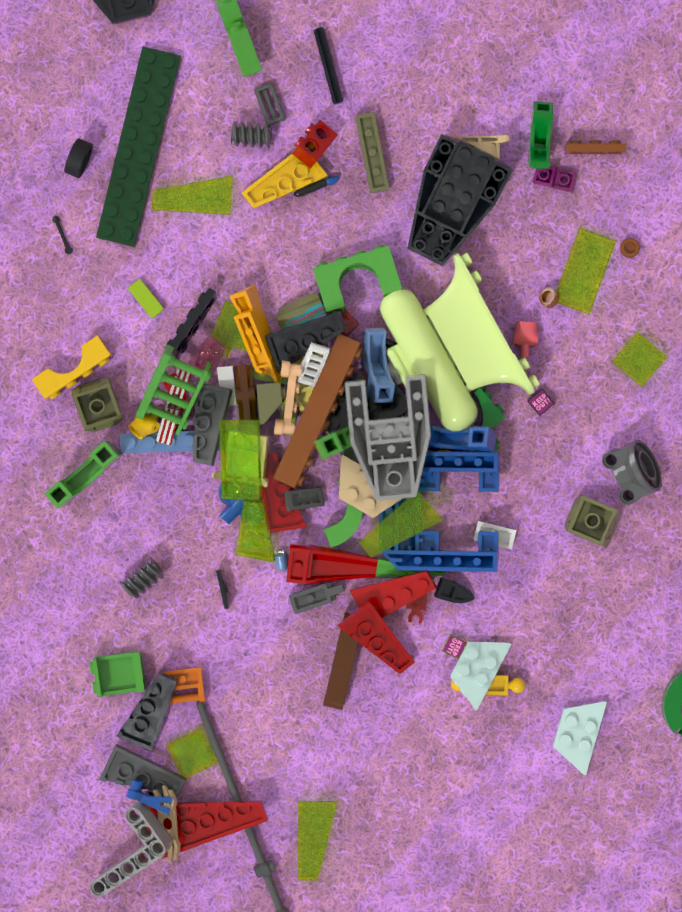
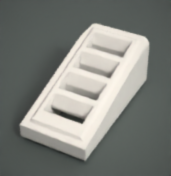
M311 342L301 363V377H297L299 383L315 387L330 348ZM313 352H316V353L322 354V356H318V355H315V354H312V353H313Z

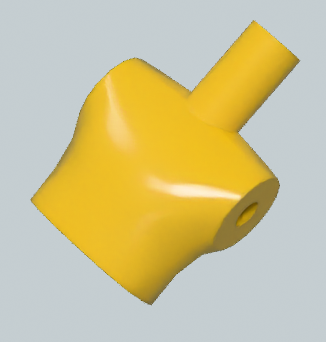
M145 413L142 420L135 417L134 421L128 425V428L134 436L142 440L145 436L159 430L160 424L156 421L159 416Z

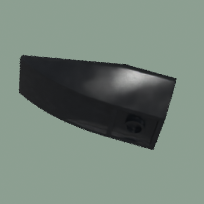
M441 134L423 171L407 249L443 266L495 206L513 169L497 157L461 139Z

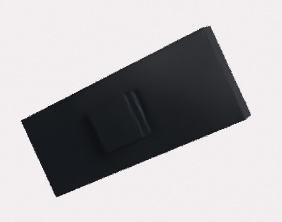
M221 569L216 570L224 609H229L226 595L229 591L227 584L224 585Z

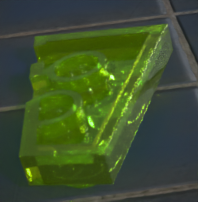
M245 498L243 501L236 555L274 563V550L265 503Z

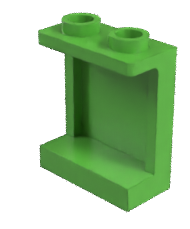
M141 651L98 656L92 659L93 662H90L91 674L95 675V681L92 682L93 692L97 693L98 698L107 695L146 691Z

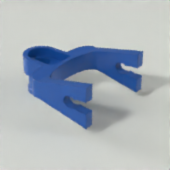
M131 780L130 789L127 790L126 794L127 798L140 801L169 815L171 808L161 806V802L172 804L173 797H164V794L154 796L153 792H143L142 786L144 782Z

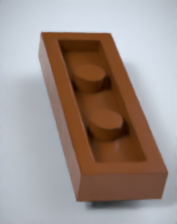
M573 140L570 141V144L565 145V154H624L626 152V144H621L620 140H611L609 144H601L600 140L589 141V144H581V141Z

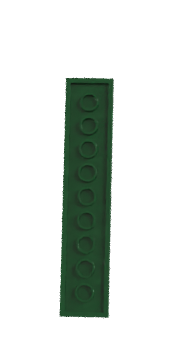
M142 46L96 235L98 239L131 247L136 245L181 55Z

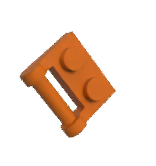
M201 667L162 671L179 679L175 690L198 688V693L173 696L169 706L192 701L206 702Z

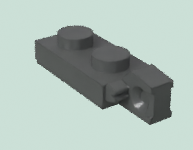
M330 582L291 594L289 598L294 613L298 614L331 603L337 599L336 594L342 593L345 590L343 584L332 586Z

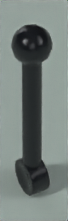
M53 216L52 221L56 223L65 245V253L71 254L73 249L69 247L59 223L60 218L59 216Z

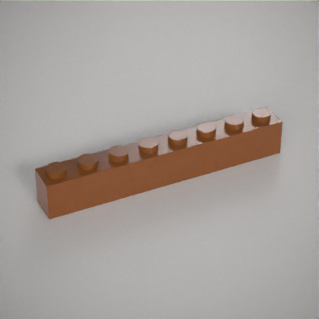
M342 334L337 336L273 477L274 479L296 489L303 485L306 479L304 473L307 468L312 466L314 461L312 456L315 449L317 450L314 441L321 438L323 431L327 432L331 423L329 418L331 414H335L339 406L337 400L346 391L345 382L348 377H352L355 371L353 365L356 359L359 360L364 349L361 348L362 344Z

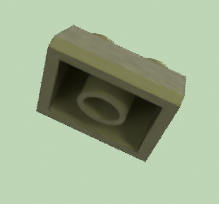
M281 383L256 385L260 425H265L281 407L283 399H286V388L282 387Z

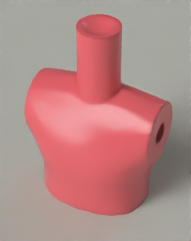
M516 322L513 345L521 346V358L525 357L528 359L529 346H538L536 322Z

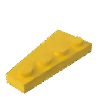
M291 154L244 190L242 195L252 208L255 209L324 179L328 175L318 162L310 169Z

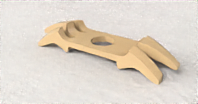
M163 785L164 797H173L171 805L170 803L161 802V806L171 809L169 815L157 810L158 821L172 840V846L168 850V863H172L173 858L174 860L178 859L181 845L178 839L176 814L178 802L174 791L168 790L167 786ZM153 790L154 796H161L158 790ZM166 818L172 821V828L170 830L166 829L163 825Z

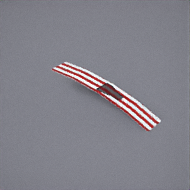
M178 368L176 370L178 376L176 378L189 383L192 374ZM172 385L169 394L184 400L186 390ZM167 402L165 411L179 416L181 407ZM162 418L156 441L171 445L177 424Z

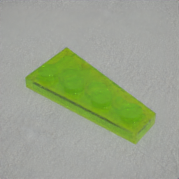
M233 175L153 190L152 211L231 215Z
M417 491L416 497H410L405 500L358 543L370 557H373L444 519L422 494Z

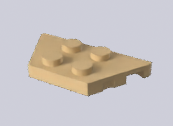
M342 455L339 499L372 518H375L403 499L376 501L361 465Z

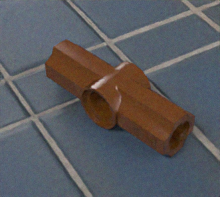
M252 365L235 366L237 385L235 387V397L239 408L240 425L257 424L255 404L257 403V393L253 381Z

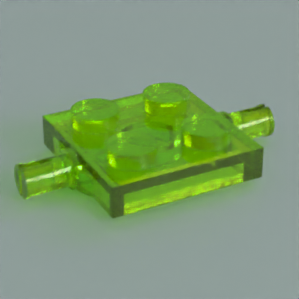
M225 301L211 335V338L220 341L224 345L220 356L228 359L232 348L247 352L234 320V316L239 313L234 304Z

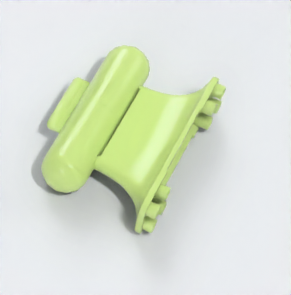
M457 253L453 256L455 271L452 282L446 291L426 308L423 309L415 294L407 289L389 293L382 299L380 304L381 315L397 342L396 345L387 350V355L404 386L406 387L405 376L425 374L427 399L441 424L451 431L468 429L477 419L478 409L469 392L489 384L510 383L519 386L528 395H531L535 392L534 388L540 385L535 375L527 377L524 371L530 368L529 363L525 357L518 360L515 354L512 353L481 297L477 284L482 279L477 270L472 273L468 271L467 267L472 264L468 253L462 256Z

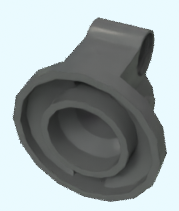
M635 440L620 449L614 448L603 455V465L607 469H613L615 479L622 488L619 498L623 504L631 505L641 497L661 489L662 477L658 463L651 450L642 441ZM611 455L616 457V463L611 460ZM628 490L633 493L634 498L629 497Z

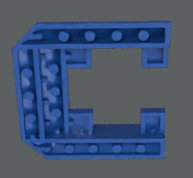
M427 452L416 497L403 498L379 514V551L398 570L497 572L500 552L499 532L479 531L478 551L440 550V531L422 530V491H440L441 472H479V492H499V453Z

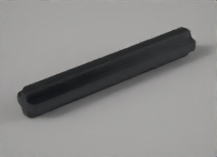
M323 27L314 29V35L333 104H340L343 102V97L325 30Z

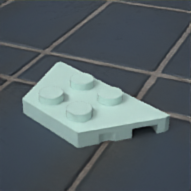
M468 642L450 678L460 688L461 693L469 700L474 710L477 711L511 647L510 643Z
M606 701L563 708L553 747L584 775L587 774L606 708Z

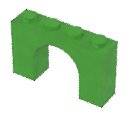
M379 245L368 252L359 251L352 257H340L335 262L329 264L323 262L313 268L327 315L337 311L341 313L347 312L340 291V285L344 276L352 270L365 269L372 272L378 279L383 298L391 292L402 290L389 245L385 247L384 245Z
M110 441L101 443L90 453L91 456L65 479L59 480L44 493L57 509L64 508L123 456Z

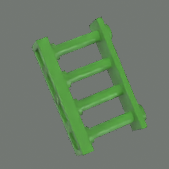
M167 344L139 404L135 417L142 420L145 413H152L178 424L175 434L179 435L182 429L185 430L190 420L187 417L203 383H208L212 372L209 371L211 363L207 362L204 370L178 360L172 355L174 347ZM172 365L198 376L200 379L197 385L194 386L167 374L168 372L165 371L166 367H171ZM165 381L191 392L192 396L189 402L160 390V387H158L159 382L164 383ZM158 397L184 408L182 417L153 406V403H151L152 398L156 399Z

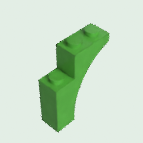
M215 0L243 77L262 71L237 0Z

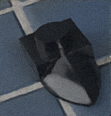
M440 577L434 593L436 598L453 603H466L474 600L473 594L465 586Z

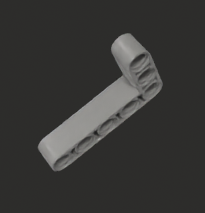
M140 801L135 802L126 811L125 817L144 845L101 873L91 883L90 890L97 897L104 896L158 860L172 846V840L150 808ZM134 810L138 811L140 816H138Z

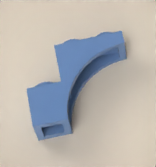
M365 328L362 348L364 350L361 355L360 364L368 373L366 393L374 403L393 402L395 383L391 378L387 365L386 330L384 328Z

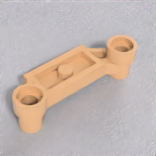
M282 361L281 377H288L284 418L275 420V435H282V433L293 435L295 430V423H292L291 420L292 413L297 411V401H294V394L299 393L300 383L296 382V378L301 377L302 365L290 364L289 361Z

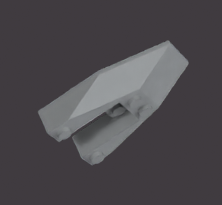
M425 374L405 376L409 417L369 420L365 380L345 382L350 443L376 501L410 498L417 495L431 436Z

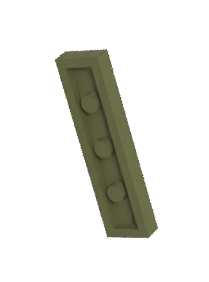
M375 112L356 115L355 119L370 194L388 191L390 189Z

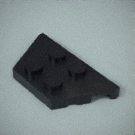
M93 0L113 25L151 16L155 0Z

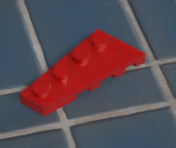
M276 452L267 455L265 477L269 479L268 486L260 485L267 533L307 528L299 509L287 511L284 492L291 491L290 486L273 478L280 464Z
M422 571L354 588L349 591L359 608L369 601L382 618L435 590L437 586L429 571Z
M369 601L337 625L398 674H401L415 663Z

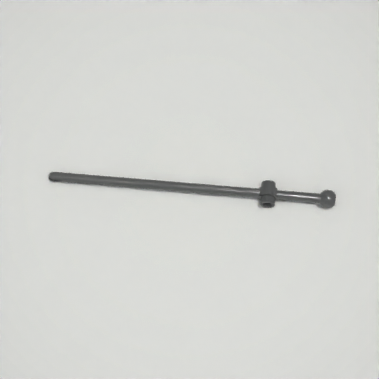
M197 701L196 706L233 801H242L203 702ZM252 827L245 829V832L258 862V866L253 867L257 878L263 876L276 908L275 912H289L287 908L283 907L270 874L276 871L272 860L265 861Z

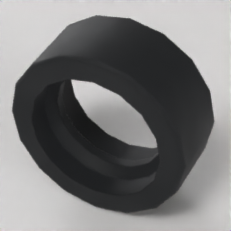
M80 138L76 139L67 157L64 172L80 178L90 160L93 144Z

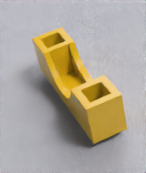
M97 335L81 346V362L73 371L59 374L48 368L32 379L44 399L50 398L53 400L61 395L60 391L65 387L67 389L72 388L78 383L77 379L82 376L84 378L94 373L93 369L98 365L103 367L110 362L109 358L112 357V354L100 336Z

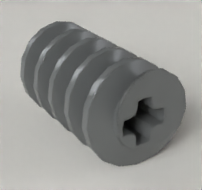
M234 121L231 128V144L234 141L235 146L238 147L242 141L243 147H246L248 142H250L251 148H254L257 142L259 148H262L265 143L267 149H270L272 127L270 130L265 123L263 129H261L260 124L257 123L256 127L253 128L251 122H249L247 128H245L244 122H241L240 126L237 127L236 121Z
M150 557L152 563L144 561L145 568L138 566L139 573L131 571L133 578L125 576L127 583L119 581L124 590L136 599L140 597L139 592L142 594L146 592L145 587L148 589L152 588L151 582L154 584L158 583L157 577L160 579L164 578L162 569L152 557Z

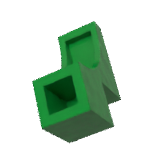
M478 388L473 392L481 408V427L494 428L505 418L503 415L505 411L498 403L494 405L490 400L492 398L491 394L485 388L483 390ZM496 438V442H495V451H494V452H496V451L500 448V447L497 445V444L500 443L497 438Z

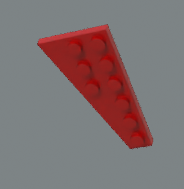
M262 801L178 803L176 805L178 839L181 843L180 852L268 821L269 819ZM148 806L155 815V817L158 819L157 810L151 806ZM166 818L163 822L164 827L170 830L172 828V821ZM168 851L165 853L163 858L168 857Z

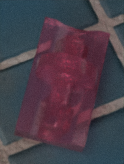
M212 336L188 363L204 370L207 362L211 363V368L227 349Z

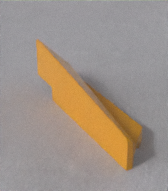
M252 285L229 296L239 313L234 316V320L255 371L260 374L265 373L272 377L276 383L283 377H281V371H277L265 335L271 332L256 285Z

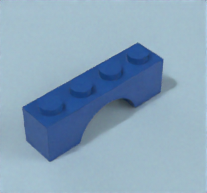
M430 425L431 436L428 450L495 451L496 432L489 427H470L460 431H451Z

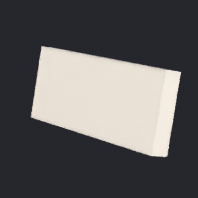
M233 365L217 367L219 387L233 390L229 406L237 405Z

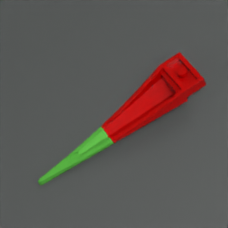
M290 544L286 582L312 584L361 578L402 577L422 571L398 570L386 559L311 544L310 546ZM429 571L431 576L445 575L444 571Z

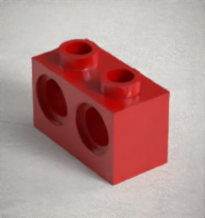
M321 120L316 125L311 123L305 131L307 136L305 138L301 136L294 144L296 149L292 154L310 169L338 136L336 132Z

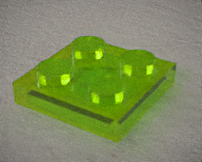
M636 332L611 362L637 385L643 387L667 359V356L639 332Z
M202 727L166 744L180 775L185 778H189L218 763Z

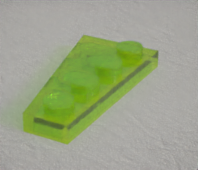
M298 801V881L318 880L337 801Z

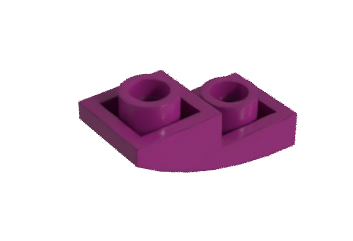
M550 166L549 169H536L533 183L573 193L578 174Z

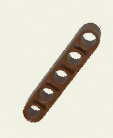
M345 612L343 620H345L352 613ZM342 629L340 630L323 706L339 710L343 709L358 642Z

